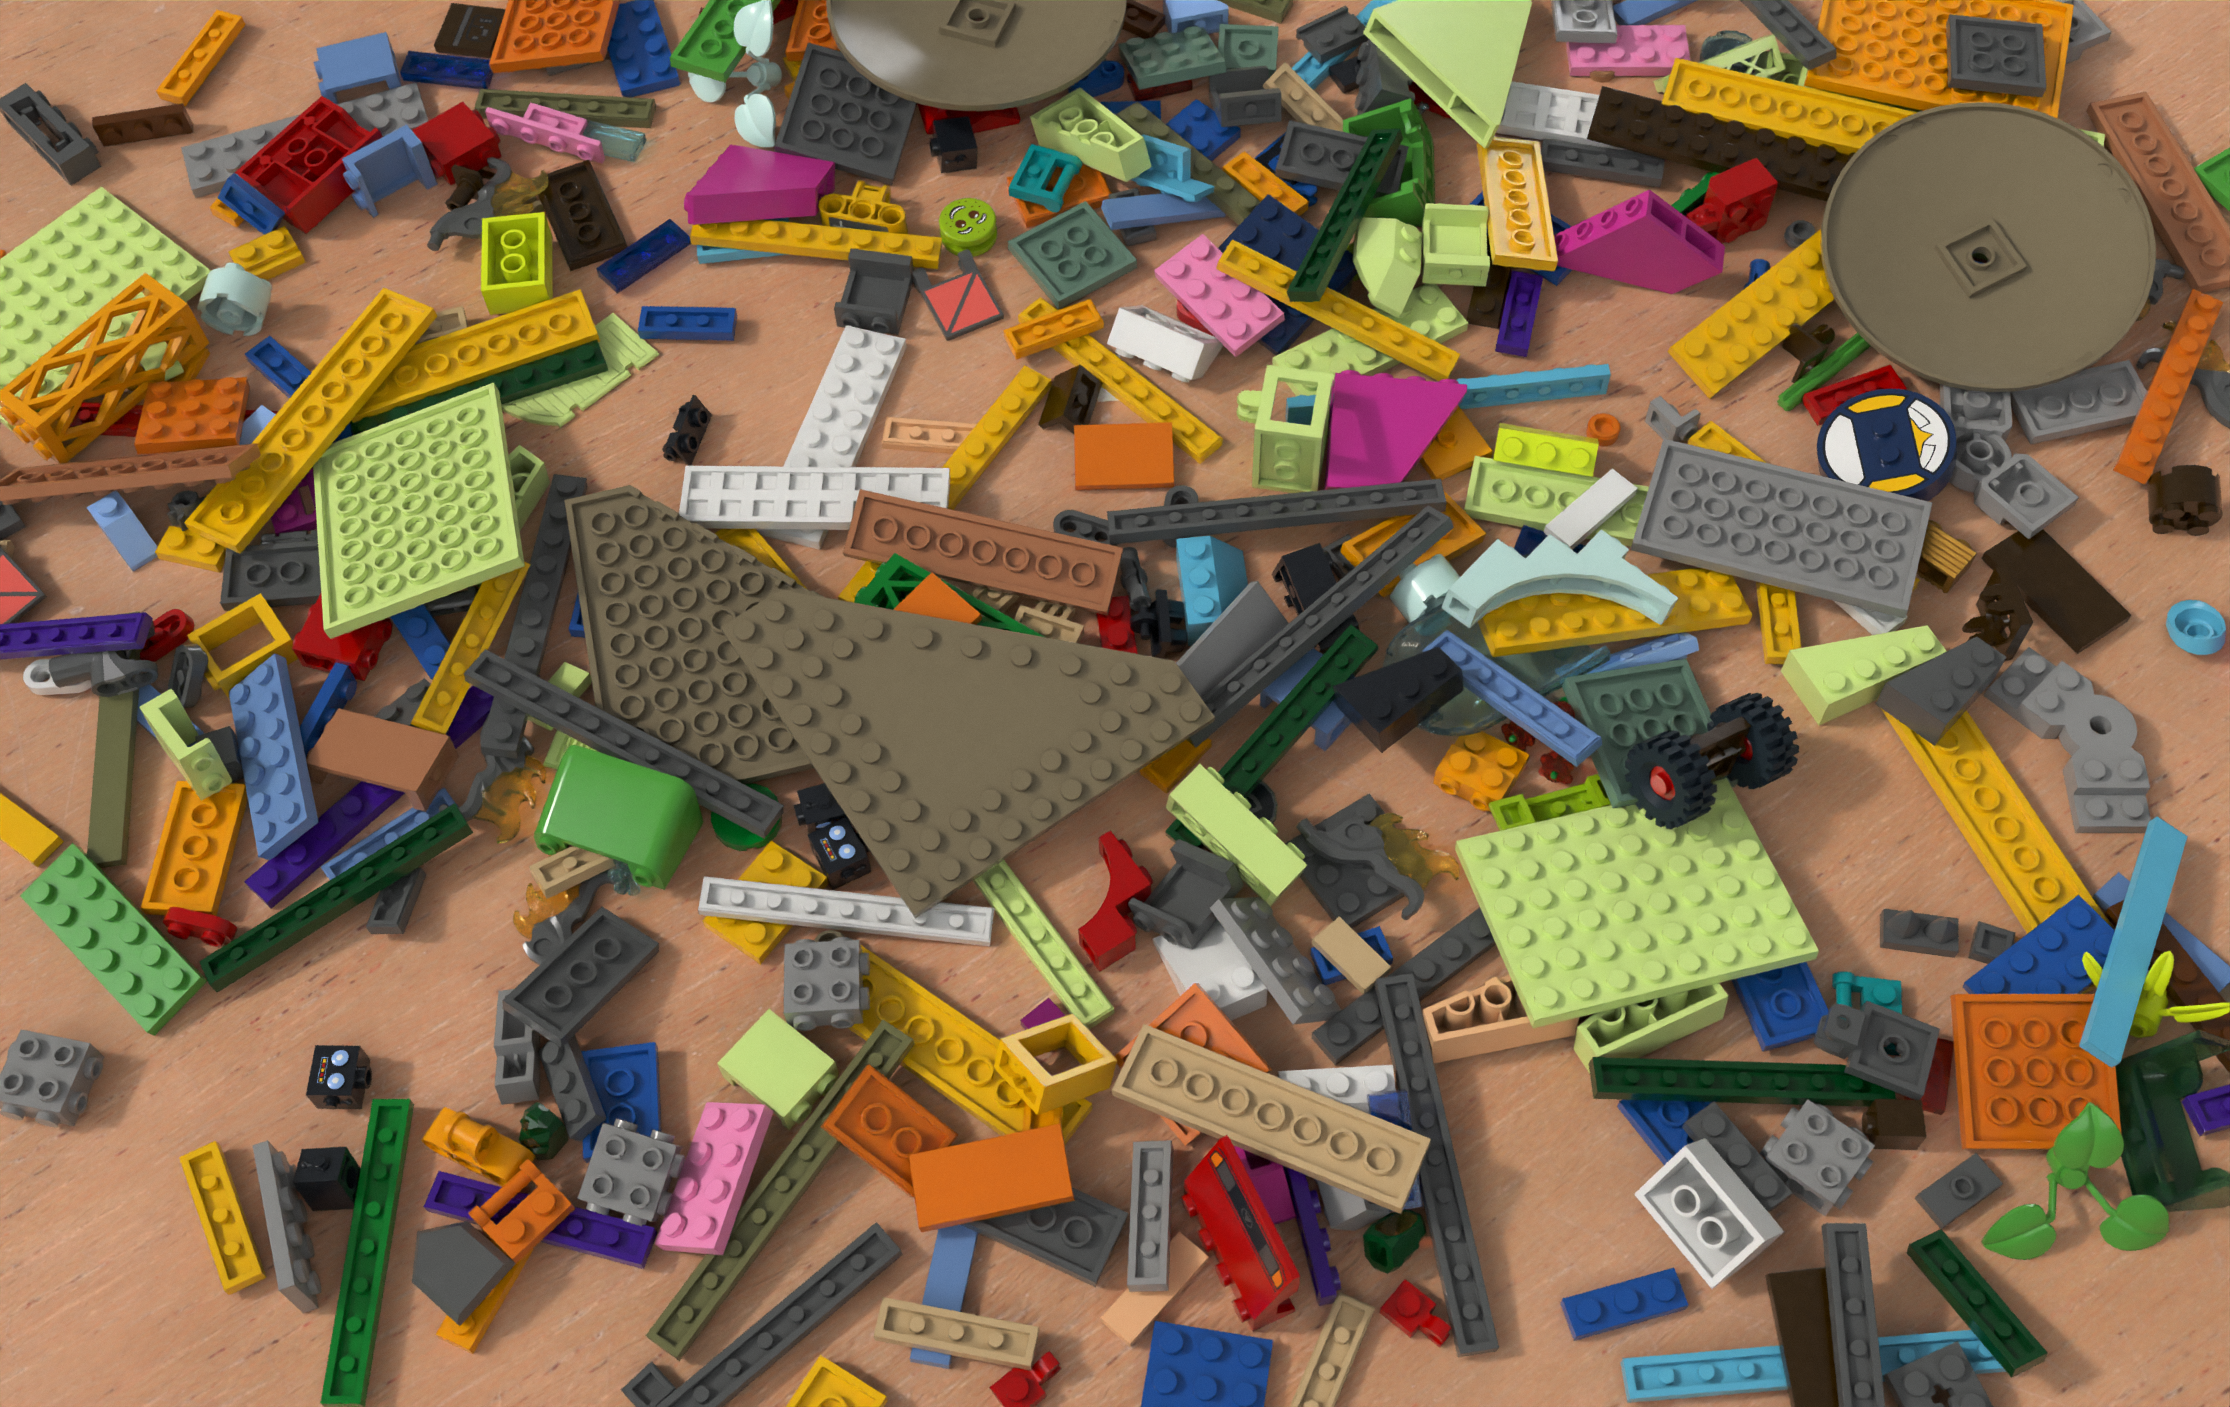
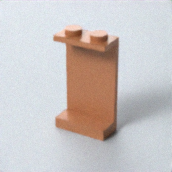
M338 708L333 718L325 725L324 732L315 746L309 750L306 762L308 771L317 784H322L328 773L405 792L414 809L426 812L459 755L448 735Z

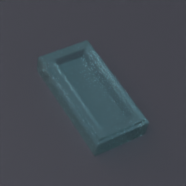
M589 121L582 133V136L601 141L604 155L632 162L636 161L647 141L645 133Z

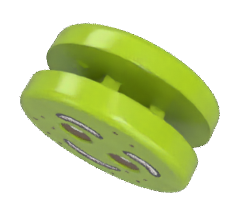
M962 198L951 202L942 210L939 217L940 236L943 246L950 253L958 256L959 252L968 249L972 256L976 257L986 253L993 247L997 240V225L995 212L989 204L975 198Z

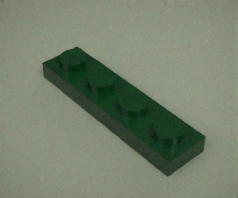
M1942 1229L1909 1244L1908 1256L2011 1378L2045 1361L2048 1352Z

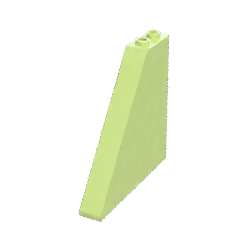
M1397 0L1373 9L1363 33L1485 149L1489 147L1501 123L1532 1Z

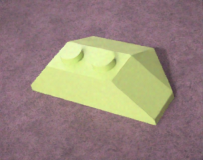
M1363 217L1355 231L1353 263L1361 282L1369 291L1367 296L1370 303L1397 318L1402 314L1421 272L1422 232L1418 231L1413 225L1405 224L1398 219Z

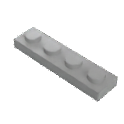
M1171 1140L1133 1142L1127 1272L1129 1292L1169 1291L1174 1152Z

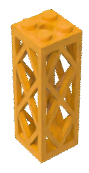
M144 273L1 389L0 406L2 408L0 409V415L9 424L15 426L12 432L24 444L29 442L34 444V450L44 460L48 461L51 458L58 464L67 463L144 399L148 383L165 381L166 370L172 367L176 360L183 366L205 348L209 341L188 303L150 275ZM141 291L143 292V294H144V296H145V297H142V298H138V299H135V300H131V299H133L136 295H138ZM139 311L125 337L103 343L113 317ZM90 334L83 349L65 354ZM169 341L160 367L134 374L149 345ZM186 341L190 343V345H188L184 350H182ZM107 355L94 366L97 357ZM74 364L60 391L37 397L48 370ZM114 372L111 381L101 383ZM142 384L118 404L126 388ZM25 387L20 397L14 396L18 391ZM105 394L95 421L69 428L83 400ZM78 437L66 448L64 447L62 441Z

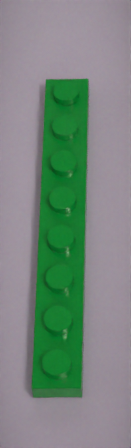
M411 1099L372 1100L320 1402L324 1407H365L414 1103Z

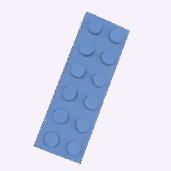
M273 654L228 691L258 857L267 860L274 858L318 823L287 661L285 657L278 654Z

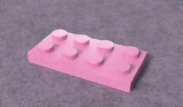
M1616 25V43L1566 42L1570 76H1590L1592 71L1615 72L1614 76H1667L1671 74L1675 58L1690 61L1685 25Z
M1202 234L1154 270L1155 277L1237 357L1285 320L1284 313L1263 292L1217 270L1218 261L1223 253Z
M706 1102L674 1189L670 1205L656 1238V1246L665 1251L714 1255L724 1254L774 1112L765 1104Z

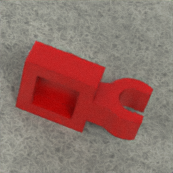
M1406 1279L1403 1280L1380 1307V1314L1410 1338L1419 1330L1435 1345L1441 1347L1450 1337L1449 1331L1451 1327L1441 1318L1431 1315L1436 1309V1303Z
M1048 1351L1037 1360L1031 1370L1028 1371L1014 1367L989 1388L1003 1407H1035L1047 1397L1041 1385L1061 1370L1060 1363Z

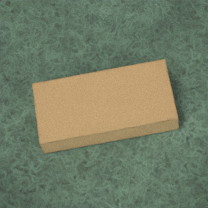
M1340 917L1312 940V945L1363 995L1375 986L1377 978H1384L1391 971V966Z

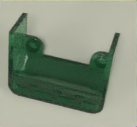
M2197 1030L2123 1058L2115 1066L2121 1134L2124 1141L2121 1158L2132 1196L2143 1194L2152 1196L2165 1206L2167 1212L2230 1206V1172L2221 1168L2201 1170L2180 1101L2186 1096L2196 1094L2202 1086L2203 1072L2199 1061L2230 1050V1040Z

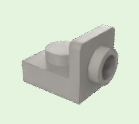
M1659 396L1650 402L1645 422L1662 439L1676 442L1681 440L1687 441L1697 432L1701 413L1694 409L1681 417L1673 405L1668 404Z

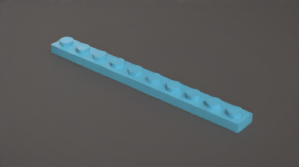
M1590 364L1583 367L1565 369L1555 368L1536 372L1524 371L1518 374L1490 375L1488 377L1470 379L1460 378L1456 381L1459 384H1467V392L1459 407L1461 409L1606 394L1611 376L1609 365ZM1299 395L1287 398L1286 422L1311 425L1316 395Z
M1972 1330L1878 1337L1882 1375L1956 1341L1960 1344L1975 1374L2006 1371ZM1779 1346L1623 1358L1620 1362L1627 1403L1788 1390Z

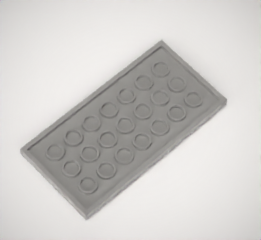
M1663 439L1631 550L1905 618L1910 604L1933 502Z

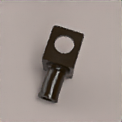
M453 165L451 170L457 188L445 202L447 204L446 207L452 211L453 209L468 205L471 199L478 200L477 192L484 186L482 178L492 179L496 173L483 169L474 171Z
M1797 323L1791 325L1789 329L1791 334L1784 340L1782 347L1800 361L1791 381L1792 383L1798 381L1822 361L1828 349L1826 345L1832 343L1835 339V332L1832 328L1822 333L1829 325L1822 324L1811 333L1807 332Z

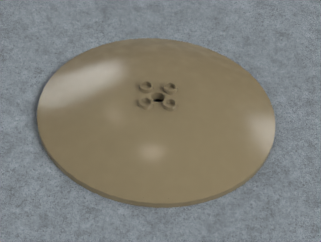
M826 0L831 34L846 60L860 74L880 88L903 99L926 106L959 111H988L1022 106L1040 101L1071 87L1090 74L1110 53L1119 38L1126 15V0ZM977 17L983 18L981 21H974Z
M1973 102L1939 106L1903 118L1880 131L1868 140L1842 169L1831 190L1821 225V254L1826 279L1836 303L1856 332L1884 357L1905 370L1939 384L1970 391L2015 392L2039 388L2062 381L2095 364L2126 336L2139 317L2153 283L2156 265V243L2148 208L2138 187L2117 159L2090 136L2060 119L2025 107L2002 103ZM1975 253L1984 254L1988 258V262L1985 264L1977 263L1973 260L1972 255Z

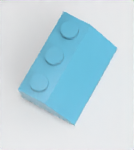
M1212 536L1176 539V562L1181 598L1184 603V620L1188 646H1192L1248 585L1243 551Z

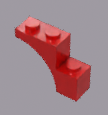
M1111 830L1098 837L1099 854L1103 858L1110 875L1108 893L1097 913L1078 929L1079 945L1099 972L1136 950L1135 935L1138 932L1133 921L1127 915L1132 912L1128 902L1135 898L1144 903L1151 894V885L1153 884L1152 877L1143 865L1138 867L1133 861V854L1128 844L1123 839L1117 840Z

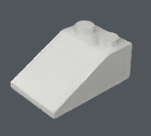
M1218 919L1194 949L1180 943L1173 945L1164 939L1162 935L1153 938V943L1180 996L1194 983H1199L1230 1021L1266 1006L1268 989Z

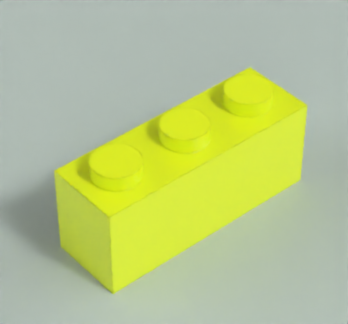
M1500 423L1493 460L1593 477L1599 442L1596 438Z

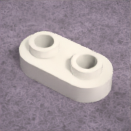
M51 658L32 662L23 674L25 684L37 695L81 693L91 688V680L61 688L57 687L49 672V660Z

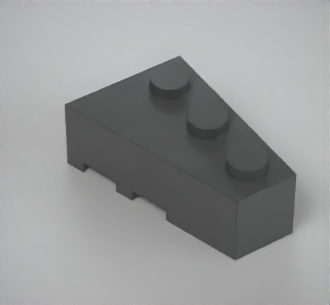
M1370 39L1367 42H1363L1358 52V60H1361V67L1356 78V84L1359 85V93L1354 105L1355 109H1357V115L1410 98L1414 101L1415 93L1409 92L1408 85H1411L1413 80Z

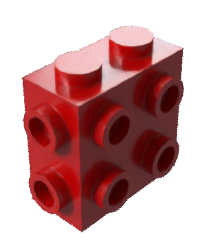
M464 102L455 105L412 130L422 142L435 176L437 178L443 177L450 186L456 183L451 170L453 165L478 171L488 165L487 159L489 157L496 159L502 157L498 146L501 140L493 127L487 128L479 112L476 109L472 111Z
M320 594L316 603L310 607L308 618L301 632L296 634L292 649L304 667L330 673L335 662L349 666L355 679L365 681L370 670H373L378 662V654L384 642L388 641L391 637L393 625L388 617L382 621H377L353 630L350 633L330 639L323 627L322 596Z

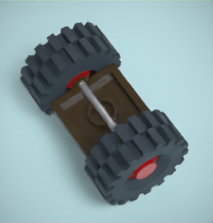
M1748 693L1723 704L1711 713L1709 718L1712 721L1707 723L1708 732L1702 735L1695 734L1689 737L1684 734L1680 736L1679 731L1669 732L1668 730L1633 746L1634 749L1629 750L1627 754L1630 759L1625 761V768L1630 770L1629 773L1625 774L1626 782H1631L1632 788L1628 789L1630 795H1636L1638 802L1635 804L1639 810L1643 808L1646 810L1645 817L1652 820L1656 818L1655 825L1659 827L1666 825L1667 829L1678 828L1711 810L1710 806L1714 805L1716 801L1712 794L1717 792V785L1712 782L1726 776L1730 781L1738 779V786L1742 788L1748 786L1749 789H1756L1789 774L1793 770L1792 767L1798 761L1793 755L1799 753V746L1793 744V740L1798 738L1796 731H1790L1788 726L1793 724L1789 717L1784 718L1781 715L1784 709L1780 705L1773 707V699L1768 696L1762 699V694L1760 693L1752 695Z

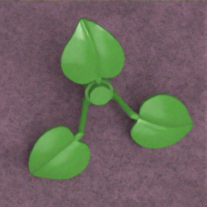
M2088 1102L2082 1112L2059 1133L2054 1146L2047 1152L2046 1160L2053 1172L2046 1177L2049 1182L2047 1214L2037 1204L2018 1206L2002 1216L1987 1231L1981 1242L1990 1251L2020 1260L2033 1259L2048 1251L2056 1239V1232L2049 1223L2053 1222L2056 1218L2057 1184L2068 1189L2086 1186L2105 1212L2110 1215L2100 1225L2099 1231L2109 1245L2120 1250H2142L2161 1241L2166 1236V1233L2169 1232V1215L2165 1206L2158 1199L2144 1194L2124 1199L2118 1205L2117 1210H2115L2088 1177L2089 1167L2106 1168L2113 1165L2123 1152L2124 1141L2111 1117L2093 1103Z

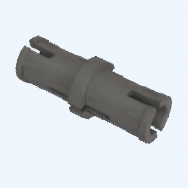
M1132 547L1123 548L1120 563L1122 572L1120 581L1123 588L1127 590L1130 607L1134 611H1139L1138 609L1141 606L1149 608L1152 600L1146 586L1148 581L1147 574L1141 568L1137 550Z

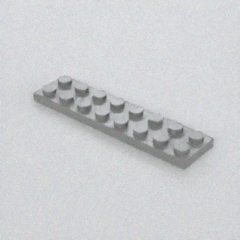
M416 82L337 104L345 109L359 126L369 132L377 128L383 137L406 124L413 130L429 121ZM299 115L181 147L191 190L195 198L221 191L228 177L235 173Z

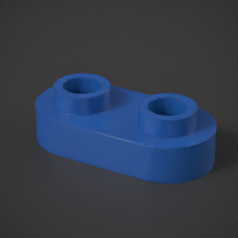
M1116 61L1101 62L1090 74L1069 87L1068 93L1080 87L1090 96L1096 97L1117 90L1124 84V68Z

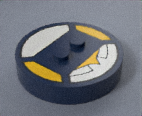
M1880 389L1862 393L1838 406L1822 425L1817 440L1819 472L1823 477L1930 501L1945 488L1956 467L1957 442L1953 422L1939 404L1916 392L1902 389Z

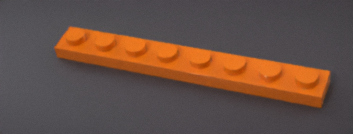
M2192 289L2188 295L2113 471L2144 485L2150 478L2222 307V301L2195 289Z

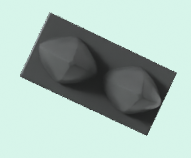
M1883 909L1880 914V948L1955 958L1959 952L1958 918L1915 913L1912 910Z

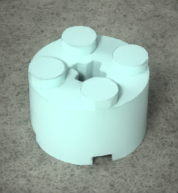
M227 263L225 267L214 269L207 275L197 310L202 312L201 319L217 331L232 335L234 330L244 331L243 336H252L257 334L262 328L271 299L272 285L269 281L260 279L252 273L245 271L237 263Z
M1437 554L1418 566L1414 563L1409 565L1399 574L1401 580L1391 593L1390 599L1415 631L1422 635L1437 632L1451 623L1447 619L1450 614L1442 609V605L1448 589L1460 576L1442 554Z

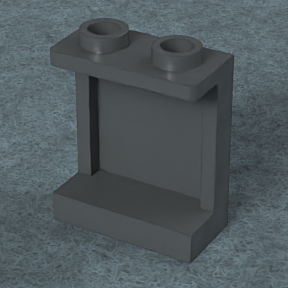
M1267 66L1226 69V73L1209 76V100L1221 127L1281 122L1280 89H1265L1262 87L1269 79V69Z
M851 248L848 257L850 273L841 302H836L834 306L837 327L845 328L847 325L882 334L898 335L913 285L914 276L912 271L914 267L912 256Z
M1178 839L1170 849L1176 864L1144 903L1132 898L1128 902V906L1134 915V923L1143 931L1150 932L1152 930L1161 934L1164 939L1173 945L1180 943L1194 949L1217 920L1210 907L1218 899L1234 898L1244 884L1233 862Z

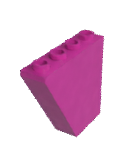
M730 144L723 154L719 155L716 162L708 168L704 176L697 181L692 190L685 195L684 209L688 211V224L816 216L819 212L818 205L820 199L835 191V162Z
M1650 189L1554 235L1558 258L1557 266L1669 294H1674L1722 273L1725 246Z
M1354 370L1335 373L1332 384L1324 490L1404 482L1463 401L1467 392V384H1459L1458 381L1453 379H1443L1439 382L1426 381L1425 378L1420 376L1400 379L1393 378L1391 374L1387 373L1367 376L1360 375L1358 371Z

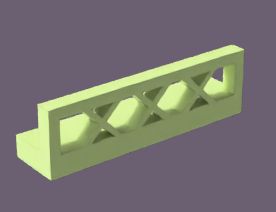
M1774 34L1763 36L1699 62L1730 70L1732 64L1738 62L1748 67L1745 72L1746 74H1751L1752 70H1755L1759 73L1754 75L1763 78L1785 69ZM1770 49L1775 66L1766 70L1756 66L1755 64L1760 53ZM1752 57L1750 63L1745 61L1744 59ZM1670 74L1654 81L1657 92L1665 93Z

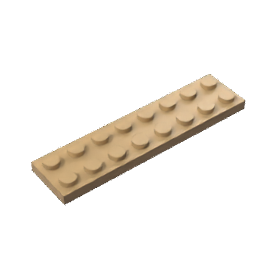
M1143 1024L1112 1088V1094L1117 1098L1217 1139L1228 1135L1232 1144L1236 1147L1399 1214L1404 1209L1431 1142L1430 1138Z

